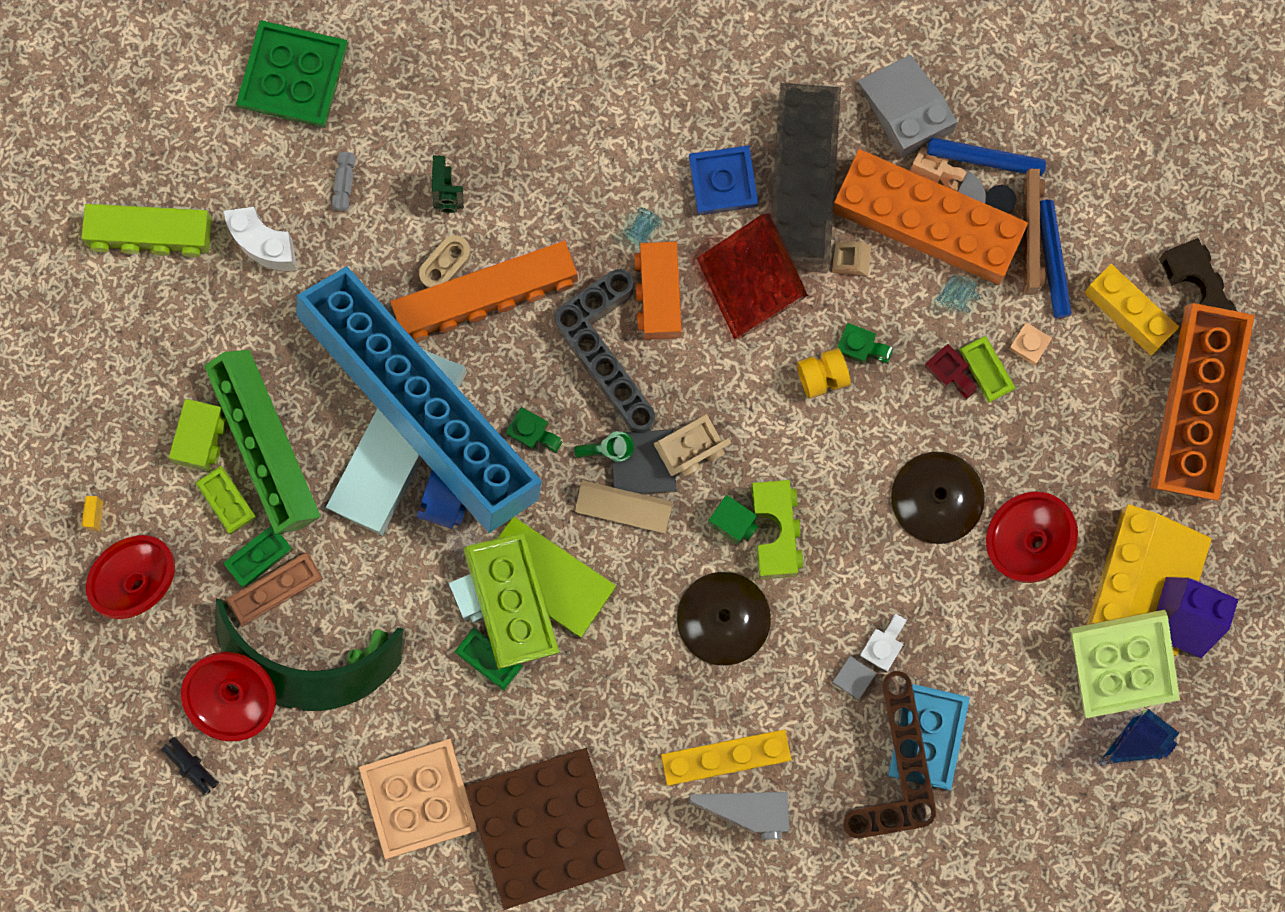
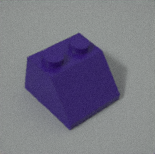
M1166 577L1156 611L1165 610L1167 613L1172 647L1202 658L1230 630L1239 599L1188 577Z

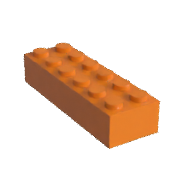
M861 149L857 151L832 208V213L997 285L1001 284L1028 222Z
M1196 303L1185 305L1150 489L1219 501L1255 315Z

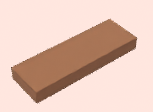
M305 552L225 600L240 626L243 627L323 580V577L309 553Z

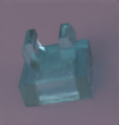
M953 275L937 301L946 308H954L960 312L970 313L971 309L966 306V302L969 298L972 300L980 298L979 294L974 291L978 284L970 277Z

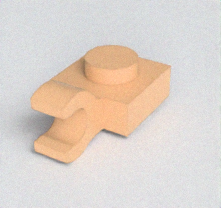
M921 147L910 169L911 172L938 183L941 180L944 186L957 192L961 183L954 179L962 182L967 173L962 168L948 165L949 159L928 155L927 149Z

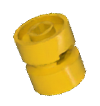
M838 347L822 352L819 359L810 356L796 362L801 383L809 399L826 394L827 388L836 391L851 385L845 359Z

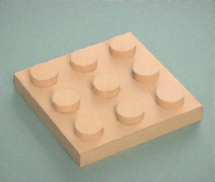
M451 739L359 766L386 860L478 831Z

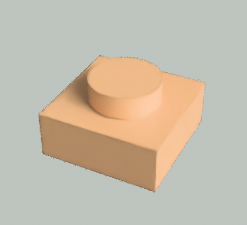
M1026 322L1009 350L1031 364L1036 365L1052 338Z

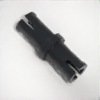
M173 737L168 742L177 752L174 753L167 744L162 747L161 752L180 769L178 773L183 778L187 777L203 796L208 795L211 790L203 783V780H206L213 789L219 784V781L200 764L201 759L197 755L193 757L178 738Z

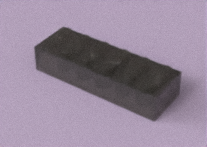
M780 83L766 269L828 272L831 253L841 87Z

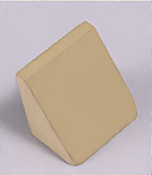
M862 241L835 243L832 272L868 276L871 247Z

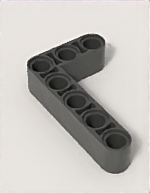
M615 269L560 306L555 314L556 328L632 432L645 433L651 431L655 425V412L592 326L595 322L626 302L633 293L631 274L623 269ZM617 280H622L627 283L628 287L622 292H617L611 288V285ZM591 298H599L603 304L598 309H590L586 306V302ZM567 315H573L578 321L574 326L566 327L561 323L562 318ZM585 339H590L596 345L591 351H583L579 348V343ZM601 364H609L614 369L608 376H602L596 370ZM620 388H626L631 391L632 395L628 400L621 401L615 397V392ZM643 412L649 416L650 420L647 424L639 426L632 419L635 414Z

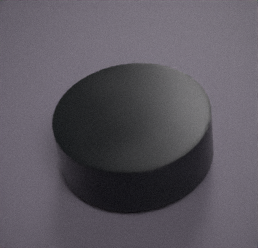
M996 185L988 191L985 204L1010 214L1016 205V195L1010 187Z

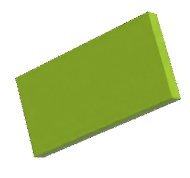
M513 517L498 538L525 532L549 617L582 638L617 586L516 517Z
M525 532L463 548L498 670L560 653Z

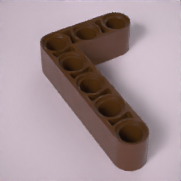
M901 671L890 672L884 678L883 692L904 800L851 810L845 816L843 827L845 832L853 838H866L929 826L936 817V805L913 685L910 677ZM895 676L903 677L907 683L906 690L900 695H895L889 690V681ZM902 707L909 709L913 715L912 722L908 726H900L895 721V713ZM912 739L918 744L919 751L915 757L907 758L902 754L901 744L904 740ZM918 771L922 773L925 778V784L922 788L912 789L908 786L907 776L910 772ZM924 803L930 807L931 816L928 820L919 821L913 816V807L916 804ZM886 809L895 810L899 815L898 824L893 827L886 826L881 820L882 812ZM860 814L866 818L867 828L865 831L856 832L851 828L850 819L853 815Z

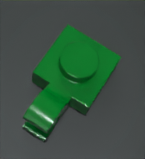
M847 323L838 344V348L843 356L865 364L868 356L888 364L893 348L888 345L874 342L876 333Z
M522 406L506 431V435L534 450L537 443H540L557 453L563 443L560 437L545 431L549 425L548 421Z

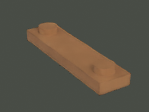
M1040 169L1027 170L1023 178V220L1028 222L1023 233V293L1025 295H1036L1040 286L1045 284V268H1040V197H1044L1045 180L1040 179Z

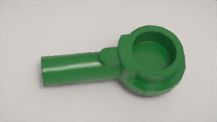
M616 431L611 433L607 439H603L601 443L577 445L574 452L577 458L604 455L615 462H624L634 452V441L628 433Z

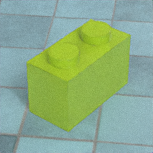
M190 399L184 400L169 454V459L173 463L210 472L212 464L216 465L219 460L220 447L217 446L220 435H225L228 427V421L222 407Z

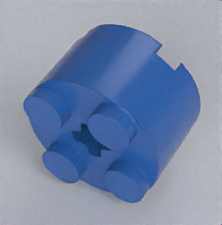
M431 470L420 506L426 510L425 512L418 511L417 518L453 529L454 525L460 526L466 507L461 504V501L437 474Z

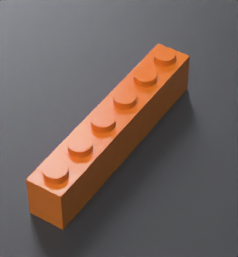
M564 240L392 300L390 303L397 322L417 343L427 339L429 333L440 330L441 333L452 331L458 327L457 323L466 320L474 323L487 317L486 313L498 310L500 313L512 310L516 307L515 303L526 299L528 302L538 301L545 297L544 293L555 289L557 292L567 291L574 287L573 283L578 282V275Z

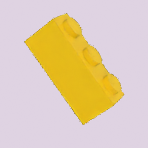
M1112 264L1084 292L1090 300L1150 356L1179 328L1172 319Z

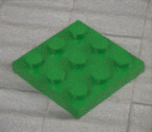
M260 20L236 102L237 107L326 128L349 45L348 41Z

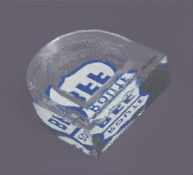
M460 526L454 528L449 533L447 546L455 557L468 564L463 548L482 543L484 536L471 528Z

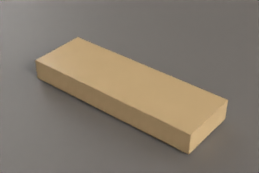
M582 480L575 512L666 534L673 502Z

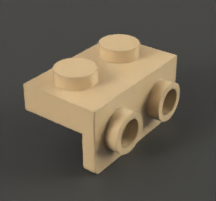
M706 414L653 444L671 476L680 472L687 476L701 468L698 463L701 460L707 458L708 462H711L724 455L725 452L722 448L731 444L729 438L721 441Z

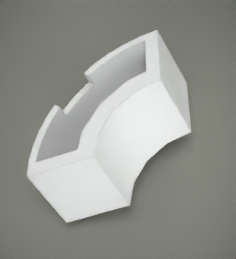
M254 207L223 211L226 224L233 238L242 251L250 258L271 269L281 271L297 270L294 244L289 232L275 231L266 227L261 222Z

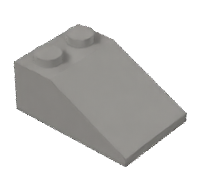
M911 55L857 81L899 159L920 150L921 147H926L931 138L942 139L954 132L957 124L956 118L943 95Z
M788 792L690 794L689 804L753 834H761V840H778L782 838V833L789 831Z

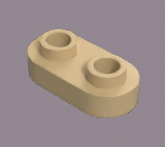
M456 235L447 237L422 264L419 275L424 287L429 288L454 279L468 263L471 257V250L468 242L463 237ZM453 249H459L461 255L453 258L450 256V252ZM435 271L441 273V278L436 281L430 279L431 273Z

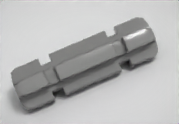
M340 152L338 154L337 164L339 167L336 168L333 190L335 195L332 197V208L341 212L348 211L350 199L348 196L351 195L354 173L352 168L355 166V156L350 152Z

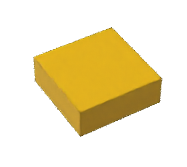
M86 496L84 500L82 526L88 531L100 532L103 500L99 497Z

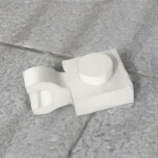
M895 614L884 633L875 629L860 657L888 672L903 646L902 643L895 639L907 620Z

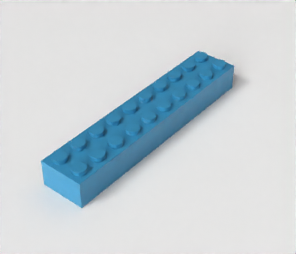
M348 266L297 295L296 317L488 533L539 500L542 484L540 478Z

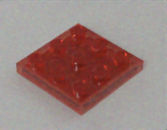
M770 213L761 214L697 257L698 263L734 339L743 338L808 297Z

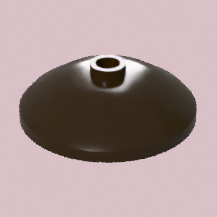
M928 452L916 456L901 468L892 486L891 503L897 521L907 533L926 543L947 544L963 538L976 526L984 509V488L977 472L965 460L950 453ZM938 489L943 490L946 494L945 499L936 498L935 491Z
M732 572L711 573L696 580L683 594L677 611L678 631L688 650L700 660L719 666L735 665L751 658L765 643L771 625L769 604L761 589L748 578ZM721 611H727L730 613L731 618L723 622L719 619L718 614Z

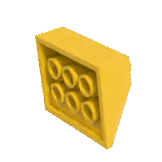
M1127 504L1120 512L1087 625L1156 612L1166 577H1188L1199 582L1212 538L1158 513ZM1172 647L1173 656H1177L1179 649Z

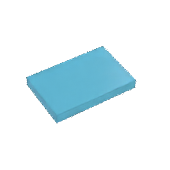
M912 684L932 787L950 791L970 697ZM902 707L899 725L908 726L912 722L913 715L909 709ZM907 739L902 742L901 752L905 757L913 758L918 754L919 746L914 740ZM893 749L888 777L900 779L895 750ZM913 771L908 774L907 781L925 784V778L922 773Z

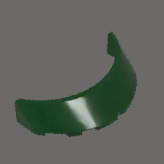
M216 598L215 633L221 652H234L247 656L262 666L274 684L276 705L289 709L298 707L303 711H327L343 707L370 695V693L375 691L393 675L401 664L407 632L404 628L398 627L388 640L374 652L359 661L343 667L312 671L278 664L255 651L243 640L227 616L228 603L223 599Z

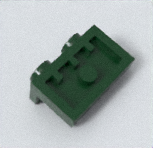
M433 155V208H439V211L443 213H455L457 209H464L463 187L452 186V166H446L445 156Z

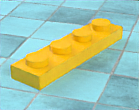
M785 729L661 754L667 786L792 761Z

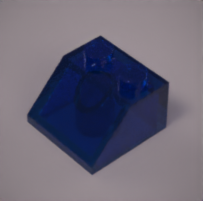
M1148 708L1134 715L1098 763L1104 767L1149 762L1156 759L1160 760L1162 757L1167 758L1178 744L1174 739L1179 732Z

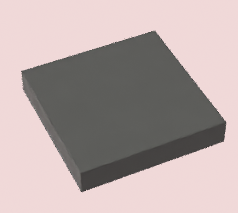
M656 430L645 433L626 432L634 441V452L624 462L612 460L614 488L639 494L676 492V474L670 475L653 444L673 433V430Z

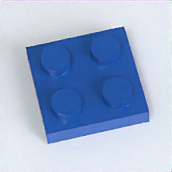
M749 145L689 154L698 215L758 207Z

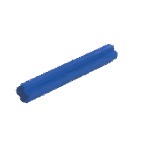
M931 138L927 145V154L930 156L1024 174L1029 169H1040V176L1044 174L1046 169V160L938 138Z
M1047 199L1040 201V230L1053 314L1055 318H1066L1071 315V306L1054 201Z

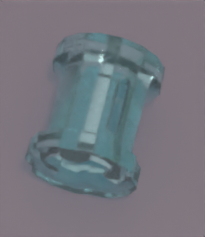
M639 207L637 217L631 226L623 231V235L638 246H640V243H648L646 240L655 227H660L662 224L661 219L657 215L643 207Z

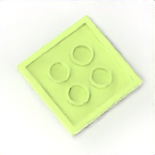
M1165 610L1070 628L1083 712L1086 718L1180 700L1169 622Z

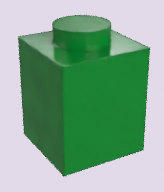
M725 495L708 520L709 526L737 545L743 539L748 542L758 528L754 524L757 515L728 495Z

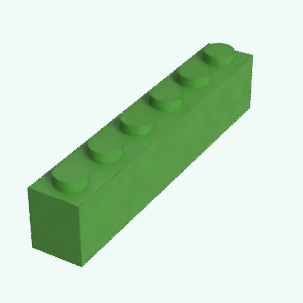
M250 350L223 352L204 367L275 534L301 530L319 519L321 515Z

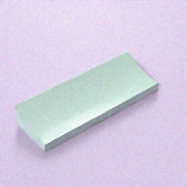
M424 350L459 389L467 374L465 366ZM378 408L326 508L383 536L422 458Z

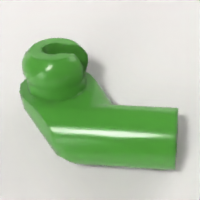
M375 629L369 647L362 650H351L347 656L348 663L352 664L374 652L387 641L389 634Z

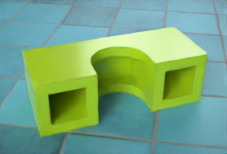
M790 480L752 483L753 513L757 515V518L772 519L780 529V536L775 542L757 546L759 580L797 577L798 569L803 568L802 550H796L795 538H800L799 519H793L792 507L798 506L797 490L790 487Z

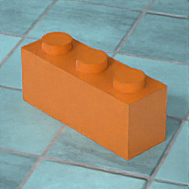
M677 241L640 243V253H634L635 271H641L642 279L641 283H636V301H643V312L637 313L638 331H644V340L681 338Z

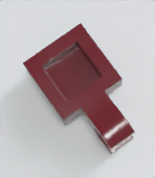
M949 344L944 346L925 363L924 367L945 389L953 383L966 400L976 392V384L964 374L969 365Z

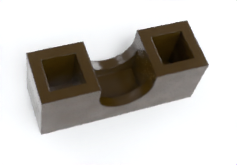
M1199 238L1164 251L1160 256L1159 260L1171 286L1185 281L1194 283L1200 289L1202 295L1201 302L1198 304L1237 311L1234 303L1231 300H1227L1223 291L1224 283L1222 277L1218 272H1214L1210 264V252L1205 245H1201Z

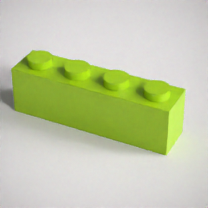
M85 204L81 239L87 247H90V250L101 253L109 252V248H117L127 254H139L140 250H151L152 254L159 256H168L170 251L182 252V255L186 257H200L201 253H209L212 217L208 210Z

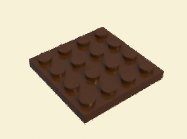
M587 748L465 786L503 910L626 870Z

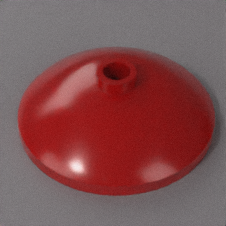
M1037 491L1023 493L1008 500L994 514L986 535L987 552L995 568L1007 578L1021 583L1041 582L1060 572L1072 558L1078 541V525L1071 509L1058 497ZM1039 540H1043V544L1039 548H1035V544Z
M148 535L131 536L111 545L94 562L86 580V595L91 606L99 614L110 619L135 617L152 608L166 594L174 578L175 559L171 550L160 539Z
M217 652L199 659L188 670L181 687V702L189 720L204 734L222 741H242L259 734L268 725L276 707V691L268 673L251 658L234 652ZM233 684L237 686L238 690H232L229 685Z

